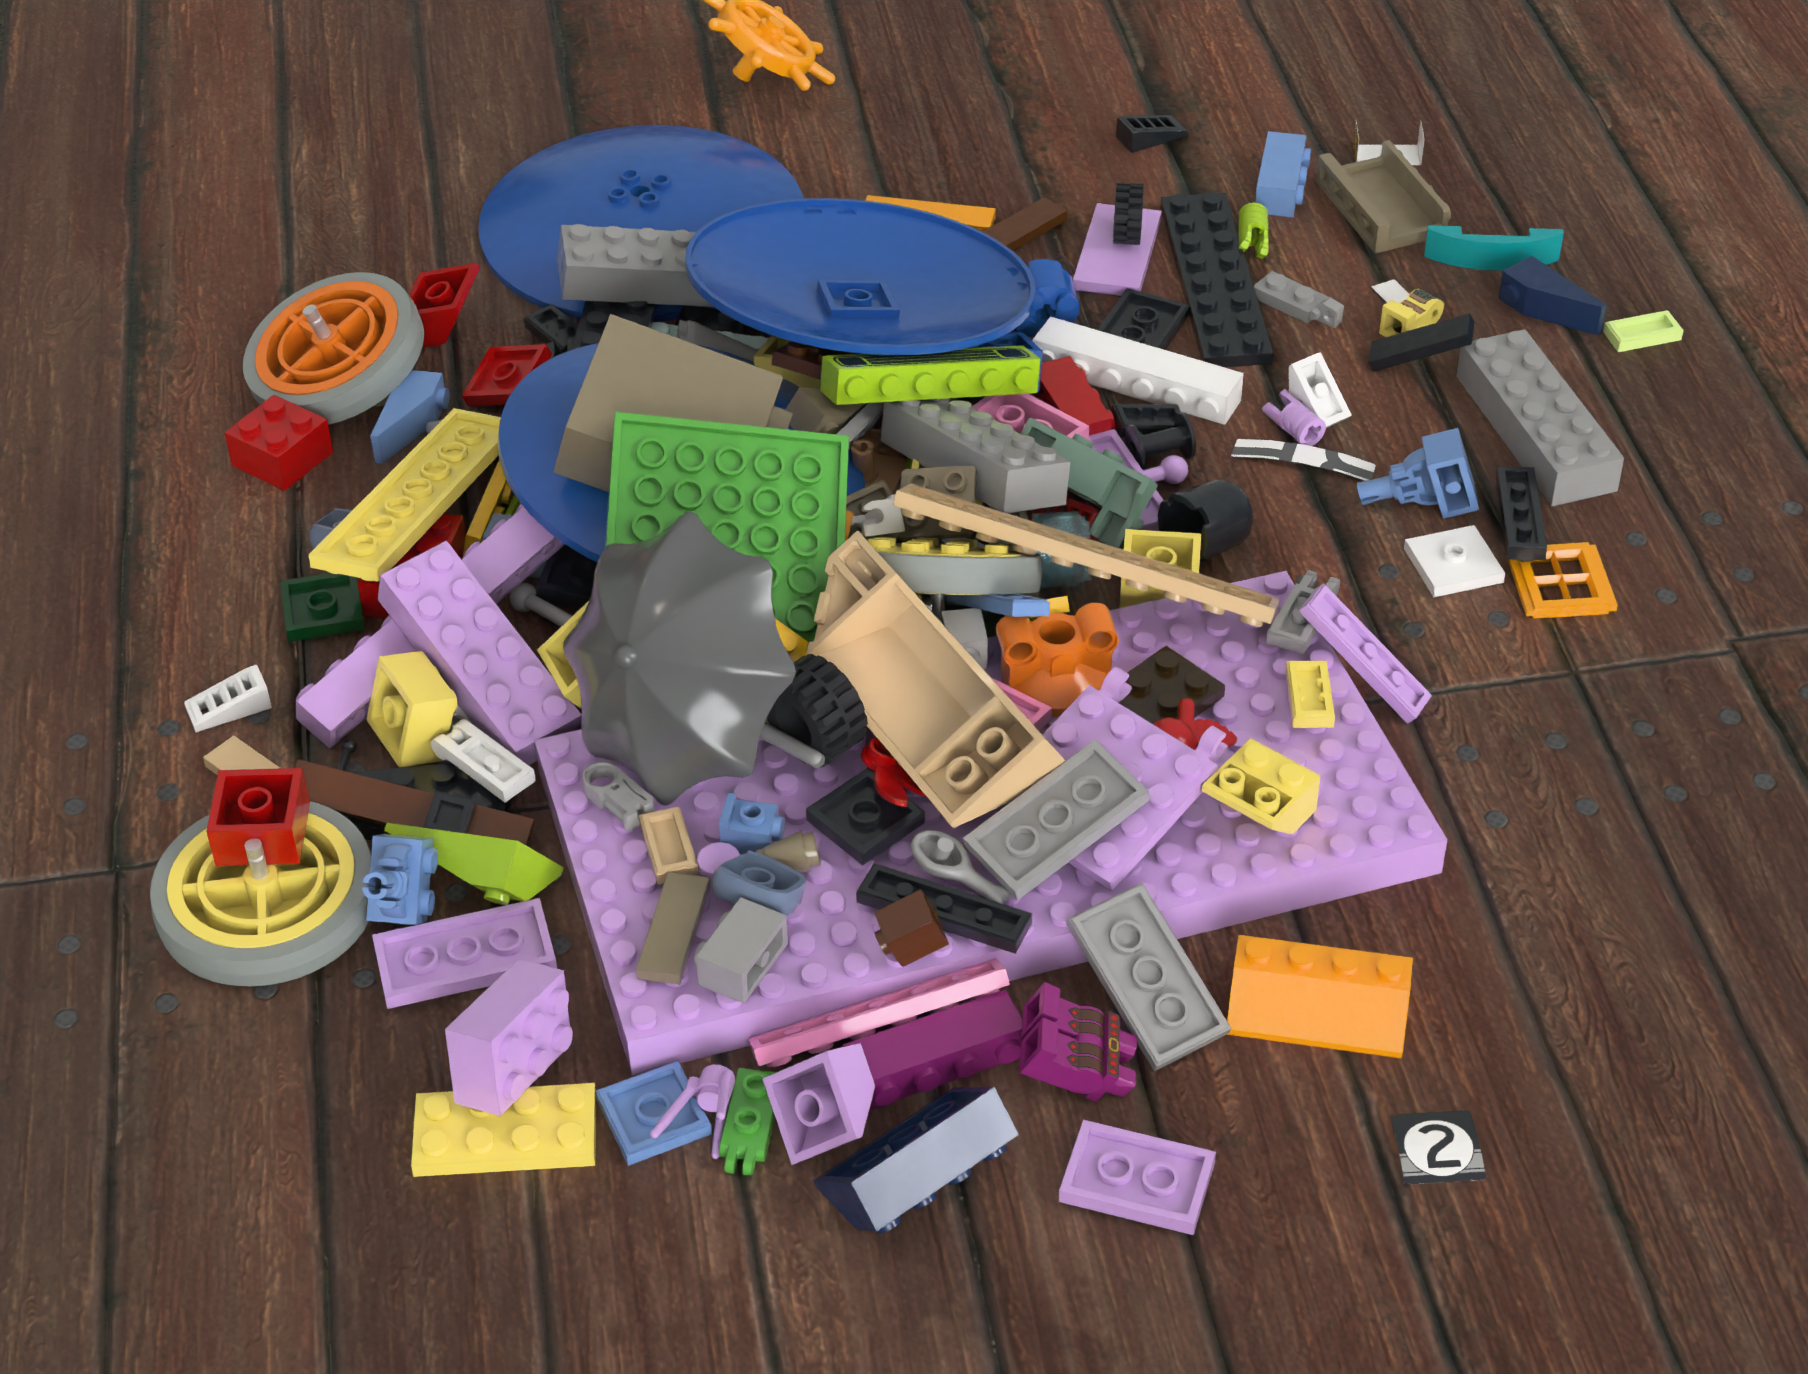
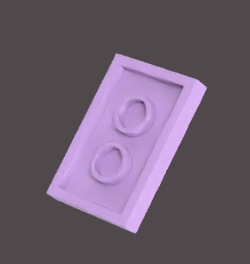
M1083 1120L1059 1189V1202L1194 1235L1214 1168L1216 1152Z

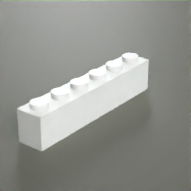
M1051 316L1033 338V342L1043 350L1042 363L1071 356L1077 367L1084 370L1087 382L1093 386L1153 404H1175L1179 406L1180 411L1223 425L1227 423L1241 402L1243 373Z

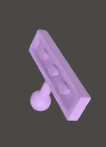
M1115 429L1089 435V440L1094 443L1092 449L1101 454L1105 449L1118 454L1125 459L1122 463L1123 465L1151 478L1154 482L1164 480L1169 484H1178L1187 477L1188 465L1180 456L1170 455L1162 460L1160 466L1142 470ZM1157 490L1153 493L1140 516V519L1144 521L1140 530L1159 531L1157 515L1159 505L1164 500Z

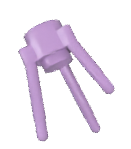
M713 1064L703 1069L700 1078L690 1077L684 1091L650 1132V1136L654 1139L657 1138L694 1095L702 1109L716 1112L711 1156L713 1159H718L720 1157L719 1148L726 1114L730 1105L729 1100L736 1082L733 1071L722 1065Z

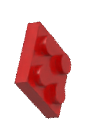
M547 344L489 347L465 389L462 398L467 406L505 405L515 387L531 371L550 360L552 356Z

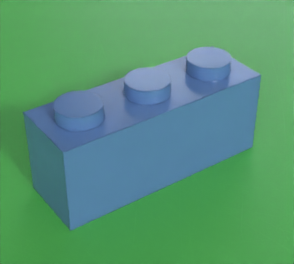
M1268 131L1255 203H1260L1266 207L1268 215L1294 218L1296 205H1302L1304 186H1306L1311 158V149L1305 148L1307 135Z

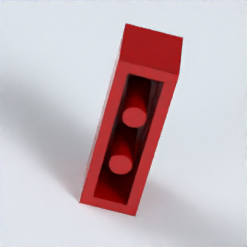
M1071 356L1042 363L1039 392L1032 393V396L1089 425V435L1115 429V420L1112 412L1109 409L1106 410L1103 406L1098 391L1091 388L1087 382L1084 370L1077 367Z

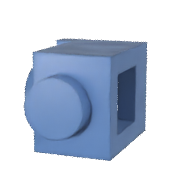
M735 793L727 794L719 820L720 842L731 844L738 850L739 854H745L749 850L756 852L757 849H762L775 841L783 839L785 818L778 815V804L737 800Z

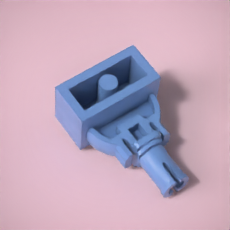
M1459 428L1423 436V448L1409 454L1402 463L1390 465L1391 471H1389L1388 476L1357 482L1362 506L1393 497L1395 500L1399 499L1401 504L1412 501L1422 505L1439 504L1443 519L1479 510L1474 480Z
M389 834L373 836L370 871L363 879V883H368V886L362 887L364 895L368 898L366 921L411 925L427 922V916L432 915L435 904L434 891L430 890L431 873H435L438 864V851L436 848H433V838Z

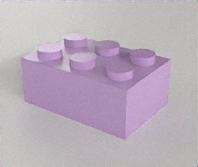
M518 959L445 1029L455 1104L501 1116L572 1044L573 1031L569 1023V994L566 990L564 970Z

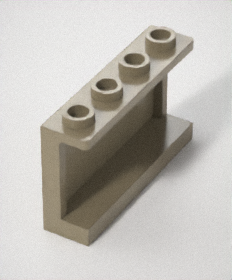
M1390 140L1382 142V150L1379 157L1341 166L1331 153L1318 155L1316 183L1374 253L1426 241L1427 225L1448 226V222L1451 219V211L1448 204L1437 195L1433 187L1422 178L1418 170L1408 162L1403 153Z

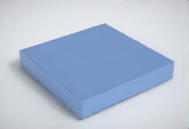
M678 1061L595 1091L597 1103L628 1166L712 1135L711 1124L693 1095L657 1138L654 1139L650 1136V1132L687 1086L688 1079Z

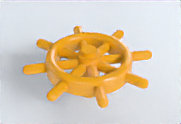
M702 0L719 12L717 18H712L709 21V28L713 31L724 33L732 44L744 54L732 70L735 76L742 81L749 82L755 70L762 66L778 75L792 78L802 91H807L811 86L810 81L805 76L807 72L827 85L834 83V74L815 62L816 55L823 52V45L819 42L810 41L803 30L783 14L781 7H772L761 0Z

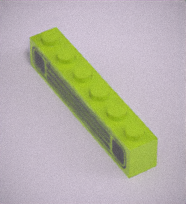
M1023 345L965 348L922 355L822 356L820 391L836 405L1032 394L1038 391L1041 358Z

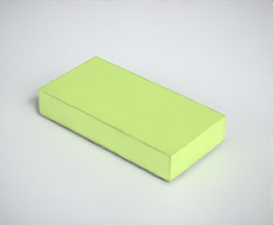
M1666 310L1605 322L1603 333L1617 352L1680 341L1682 340L1683 329L1670 312Z

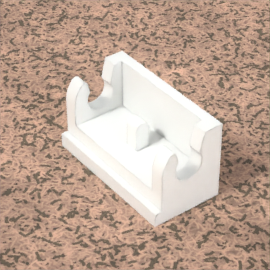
M896 494L890 495L884 500L867 503L862 507V511L868 513L853 516L851 526H859L862 530L861 534L867 541L868 539H873V537L897 538L905 532L901 508L893 506Z

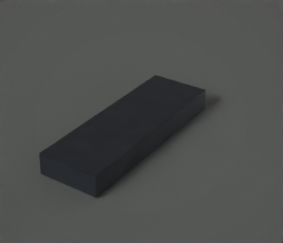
M1469 313L1372 341L1368 363L1372 371H1379L1471 345L1475 322Z

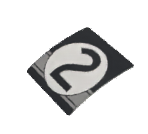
M1468 1110L1390 1115L1405 1184L1486 1179L1476 1129Z

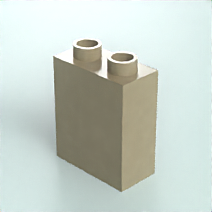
M610 314L566 424L553 473L609 492L615 412L788 429L793 412L774 406L784 376Z

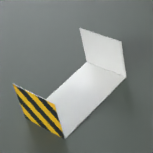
M1421 120L1417 145H1394L1403 153V156L1411 165H1421L1424 134ZM1356 121L1353 141L1355 162L1379 157L1382 145H1359Z

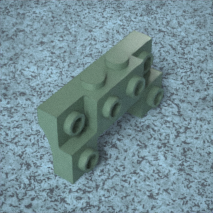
M1030 417L1021 435L1033 437L1034 442L1043 447L1055 449L1056 454L1070 461L1067 491L1102 508L1088 533L1107 545L1124 550L1125 529L1140 530L1144 523L1140 516L1158 485L1151 478L1123 465L1122 463L1125 459L1108 449H1105L1101 454L1092 449L1094 443L1083 436L1075 433L1073 438H1070Z

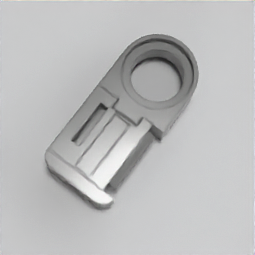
M599 761L590 764L583 771L585 795L600 809L607 808L622 821L624 830L631 831L640 825L639 815L655 812L653 797L615 764ZM600 777H607L613 780L606 786L591 784Z

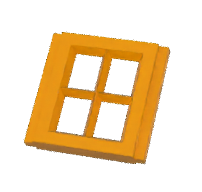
M1589 542L1547 545L1546 560L1521 562L1507 559L1526 617L1532 616L1533 619L1587 616L1609 614V611H1617L1618 605L1596 544L1590 545ZM1579 560L1583 573L1563 574L1558 561ZM1551 562L1555 575L1535 576L1531 563ZM1588 584L1592 598L1571 599L1567 585ZM1560 586L1564 599L1543 601L1539 587Z

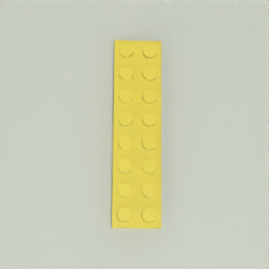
M453 408L309 554L310 568L328 571L332 574L358 577L365 581L379 582L380 575L392 569L499 455L498 431L501 417Z

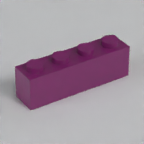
M1002 990L843 1044V1047L861 1043L875 1083L870 1109L878 1106L890 1105L898 1099L918 1092L930 1091L939 1085L959 1078L971 1077L979 1071L996 1065L1008 1064L1020 1058L1021 1041L1024 1039L1021 1037L1022 1018L1006 990Z

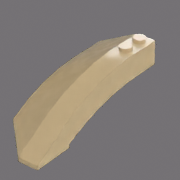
M858 530L828 557L825 572L829 575L825 592H820L814 621L818 624L814 641L809 642L806 655L822 656L828 662L831 661L846 675L863 702L864 712L868 720L867 727L953 828L1013 801L1066 761Z

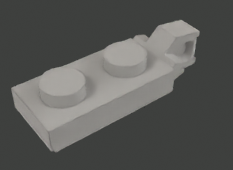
M1271 271L1254 285L1258 301L1305 323L1317 320L1332 328H1336L1343 321L1344 305L1282 274Z

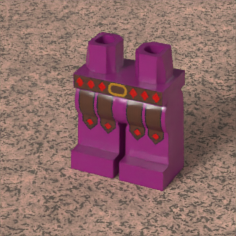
M1046 982L1023 1005L1021 1037L1024 1039L1021 1041L1020 1074L1074 1093L1085 1094L1086 1099L1097 1102L1106 1092L1124 1098L1135 1087L1136 1071L1119 1065V1062L1126 1064L1134 1056L1137 1049V1036L1120 1030V1015L1110 1011L1104 1015L1101 1010L1095 1007L1079 1006L1060 998V988Z

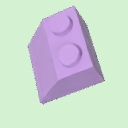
M861 1043L825 1051L763 1078L791 1165L800 1163L863 1136L875 1083Z

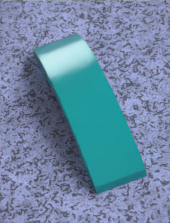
M1427 225L1424 257L1452 266L1491 271H1503L1531 256L1548 265L1559 261L1564 232L1563 229L1529 228L1528 236L1462 234L1461 226Z

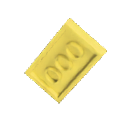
M595 1083L528 1087L522 1096L501 1116L455 1104L453 1091L416 1093L411 1160L413 1177L595 1166Z

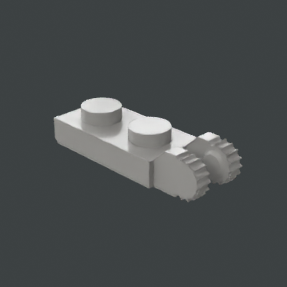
M1307 570L1299 584L1296 583L1268 630L1267 644L1304 655L1317 630L1305 619L1299 610L1315 590L1318 577L1317 572ZM1330 577L1326 586L1336 596L1340 588V579Z

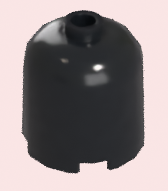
M1223 479L1213 480L1171 494L1167 500L1160 503L1157 515L1159 531L1201 534L1200 562L1206 561L1244 542L1252 530L1254 521L1253 509L1245 492L1235 483Z

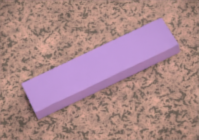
M1324 583L1317 587L1300 608L1299 612L1407 724L1415 720L1432 695Z

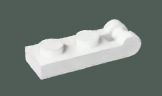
M465 719L453 725L452 731L449 734H440L430 742L431 748L437 757L441 760H449L503 802H507L536 781L533 768Z

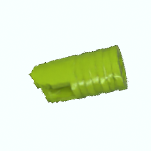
M1248 203L1240 209L1238 214L1239 249H1243V252L1249 246H1255L1256 257L1263 259L1267 256L1269 250L1268 210L1260 203Z

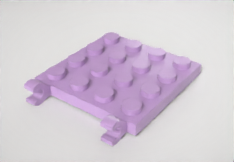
M1117 666L1106 675L1099 691L1089 685L1043 734L1065 760H1068L1093 740L1098 741L1149 791L1150 801L1068 862L1110 891L1117 887L1201 795L1202 785L1218 770V765L1214 762L1220 759L1228 749V745L1221 742L1226 737V733L1213 725L1204 732L1196 750H1193L1119 704L1130 693L1132 687L1125 682L1129 678V674ZM1007 803V804H1005V805H1003V806H1001V807H999V808H996V809L992 810L991 812H993L994 814H996L998 811H1000L1002 808H1004V807H1005L1006 805H1008L1009 803Z

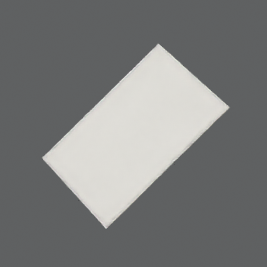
M1395 279L1371 286L1387 303L1391 300L1400 303L1409 296V293Z

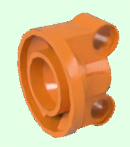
M1090 603L1081 607L1074 616L1064 613H1050L1049 616H1040L1031 622L1027 616L1003 617L996 625V633L1001 646V683L1052 707L1051 717H1060L1089 685L1099 691L1106 675L1112 669L1113 651L1119 642L1107 606L1101 603Z

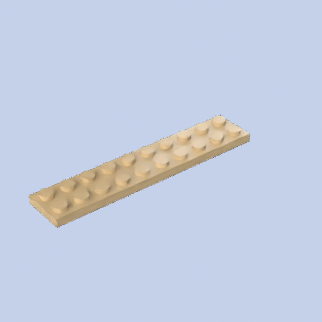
M912 483L897 490L893 506L903 508L901 514L916 520H924L925 516L940 520L938 526L955 532H961L962 528L977 532L975 537L982 541L998 544L999 539L1014 543L1013 549L1015 551L1033 556L1036 554V551L1051 555V562L1062 566L1073 567L1074 563L1089 567L1088 573L1100 578L1110 579L1113 574L1127 579L1125 584L1138 590L1148 591L1149 586L1164 590L1163 596L1176 602L1186 603L1187 598L1202 602L1201 608L1211 613L1224 615L1225 610L1240 614V621L1249 625L1262 627L1263 622L1271 624L1280 602L1279 598Z

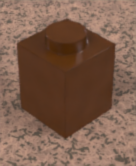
M921 889L874 912L880 930L874 932L880 948L886 956L893 953L902 967L949 945L938 914Z

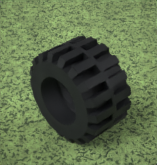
M807 654L794 662L796 675L793 682L778 697L767 716V720L770 725L823 754L825 762L821 767H825L864 739L863 737L867 734L866 725L868 720L864 712L863 702L846 675L824 657Z

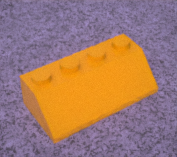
M1238 935L1227 1018L1231 1030L1227 1035L1402 1059L1413 958Z

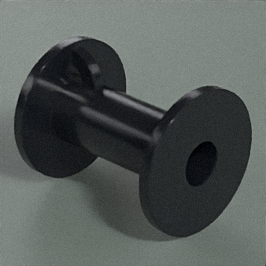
M1184 413L1176 414L1174 428L1142 435L1131 424L1127 425L1124 431L1125 445L1142 470L1145 467V456L1180 449L1186 459H1191L1195 456L1196 441L1193 427L1189 418Z

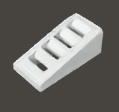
M257 665L241 670L184 702L195 732L272 708L267 686ZM208 708L209 712L202 715L201 710Z

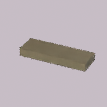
M673 872L667 873L636 968L637 979L680 985L710 890L709 877Z

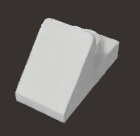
M1321 352L1289 366V392L1317 417L1321 418L1325 422L1326 428L1352 416Z

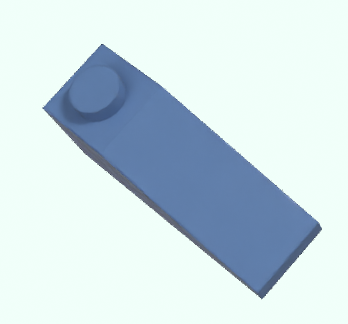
M411 370L404 381L390 393L370 435L375 463L383 464L423 434L427 422L438 420L442 410L447 409L450 393L449 389L444 386L442 373Z

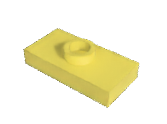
M1286 661V679L1293 728L1334 727L1335 714L1327 661Z

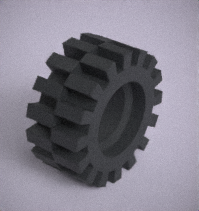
M1117 183L1113 244L1140 245L1144 184Z

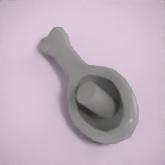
M924 830L914 835L910 844L913 857L917 864L927 873L937 878L961 882L984 898L1004 904L1011 898V893L1004 886L994 884L973 868L965 846L957 838L938 830Z

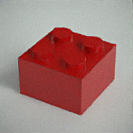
M274 394L224 432L232 466L284 491L333 453L327 419Z
M302 768L218 770L206 831L215 866L249 865L244 845L247 840L252 838L261 840L267 865L300 864L310 806Z

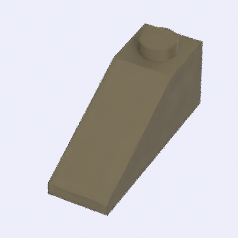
M799 387L785 410L793 412L789 425L794 430L837 434L868 403L836 405L820 391V388Z

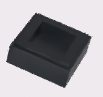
M435 791L423 828L468 834L477 806L476 802Z

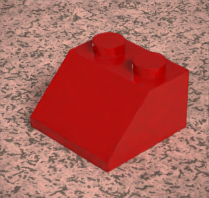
M478 263L419 273L409 296L416 305L423 323L424 342L422 348L446 344L480 269Z

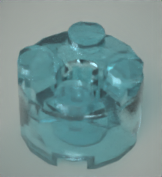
M1079 511L1032 514L1033 522L1090 539L1089 521H1085V516H1080ZM1036 551L1042 557L1043 573L1040 588L1082 586L1083 581H1091V574L1088 573L1089 567L1074 563L1073 567L1062 566L1051 562V555Z

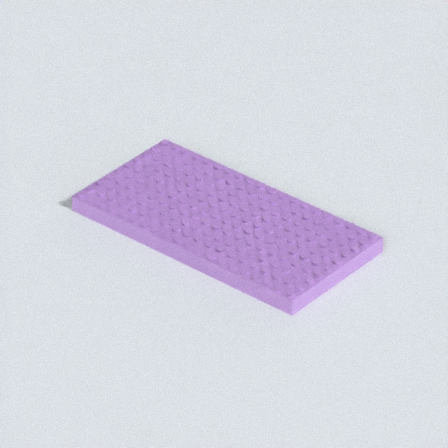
M1287 571L1231 583L1280 599L1271 624L1263 622L1262 627L1246 624L1239 620L1240 614L1225 610L1224 615L1208 612L1201 608L1202 602L1187 598L1186 603L1163 598L1109 610L1119 638L1118 646L1114 649L1112 655V669L1117 666L1128 673L1164 646H1168L1225 684L1224 697L1194 718V721L1197 719L1217 721L1221 726H1226L1229 731H1232L1237 736L1236 744L1228 747L1224 755L1214 762L1218 765V769L1251 738L1320 775L1316 811L1294 834L1271 830L1202 792L1113 891H1110L1070 863H1067L1018 901L1011 894V898L1004 905L1032 913V925L1016 954L947 931L944 932L949 945L904 967L900 965L893 953L887 956L883 953L874 933L880 930L874 913L878 909L857 903L856 892L874 863L984 898L961 882L937 878L927 873L915 861L910 844L915 834L924 830H938L957 838L965 846L963 838L992 817L994 813L990 811L953 828L927 797L918 795L903 786L908 799L925 811V823L862 866L806 820V808L867 769L860 754L865 745H868L873 738H877L867 727V734L863 737L862 741L825 767H811L791 754L759 738L756 763L750 776L744 778L724 776L708 779L687 789L673 803L666 806L661 805L653 797L655 811L680 806L696 861L698 853L703 847L711 843L720 842L719 820L727 794L735 793L737 800L778 804V815L785 818L783 838L801 830L803 834L813 832L821 865L811 867L812 872H799L805 877L806 882L801 904L797 906L793 913L786 916L788 945L744 1004L698 985L697 965L694 964L696 950L700 943L704 940L708 941L717 929L722 914L725 911H730L734 904L726 899H717L712 883H710L708 897L680 985L637 979L636 968L664 884L657 885L640 825L631 831L624 830L623 822L607 808L600 809L585 795L583 771L587 766L595 762H611L651 796L652 794L642 780L625 766L613 760L595 757L590 754L583 742L581 729L534 740L539 775L631 1075L648 1072L675 1061L684 1063L750 1046L748 1038L993 959H997L1006 968L1009 981L1088 962L1066 925L1068 919L1140 883L1144 884L1175 937L1180 939L1440 874L1443 869L1447 838L1330 643L1318 631L1304 655L1266 643L1270 626L1295 586ZM998 636L989 637L987 669L984 670L991 678L1001 682V646ZM1286 661H1327L1335 714L1334 727L1293 728L1286 679ZM1051 717V720L1039 730L1043 735L1059 717ZM600 777L591 784L606 786L613 780L607 777ZM966 848L973 868L994 884L1003 886Z

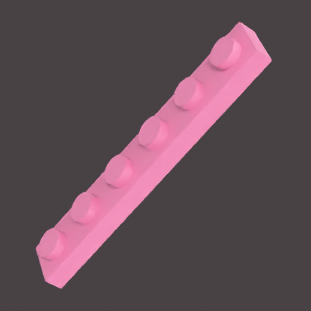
M993 959L748 1038L758 1066L766 1064L767 1067H777L791 1061L792 1055L804 1051L812 1054L820 1053L832 1048L835 1041L848 1037L852 1040H858L873 1035L875 1028L888 1024L899 1026L916 1020V1015L931 1010L937 1013L958 1006V1001L971 997L979 999L1000 991L999 988L1008 986L1010 983L1006 968L997 959Z

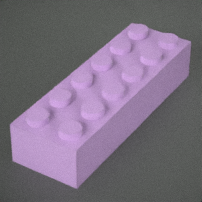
M447 541L380 575L378 601L417 651H423L433 666L437 667L439 674L446 684L455 692L458 706L474 726L527 765L537 761L534 740L579 730L582 714L571 701L564 697L554 678Z

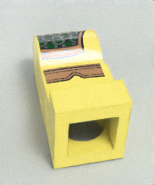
M1421 289L1414 290L1400 303L1391 300L1383 305L1379 334L1389 337L1399 334L1394 330L1396 327H1402V333L1437 323L1443 313L1444 303Z

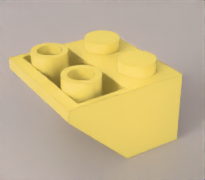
M1250 738L1202 785V792L1271 830L1294 834L1317 809L1320 775Z

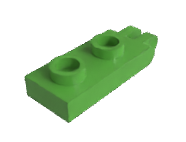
M738 1068L719 1148V1156L726 1158L725 1173L735 1174L738 1159L744 1160L743 1175L753 1176L756 1161L765 1162L775 1115L763 1078L777 1072Z

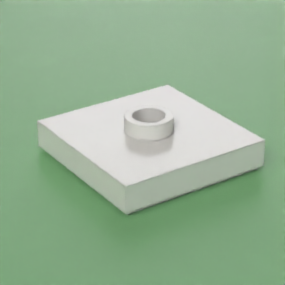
M1475 525L1405 539L1404 550L1433 598L1504 583L1505 572Z

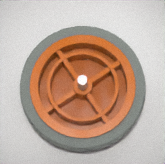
M368 272L346 273L325 278L292 294L276 306L259 324L251 336L244 353L243 374L245 381L259 405L274 394L326 418L328 425L341 422L373 407L404 381L416 364L424 342L423 323L413 300L393 279Z

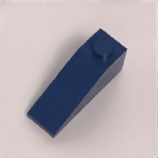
M1533 256L1502 271L1498 299L1522 315L1595 335L1602 332L1607 305Z

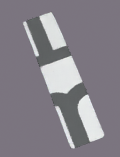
M1237 439L1231 454L1232 457L1267 458L1307 464L1340 472L1363 481L1372 479L1376 466L1373 463L1343 453L1309 445L1273 440Z

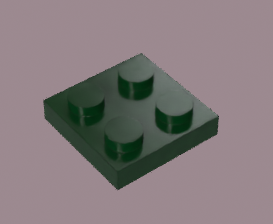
M325 573L280 581L288 642L365 630L357 584L358 578L343 574Z

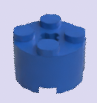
M1049 259L1029 261L1028 268L1035 280V299L1029 316L1021 325L1016 327L1017 332H1023L1027 337H1035L1050 316L1074 323L1079 314V301L1071 274L1064 270L1058 261Z

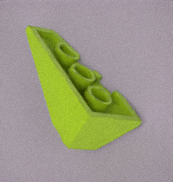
M387 823L384 830L391 835L433 838V848H436L438 851V864L470 885L485 892L484 899L500 905H508L509 900L529 901L560 877L564 868L516 840Z

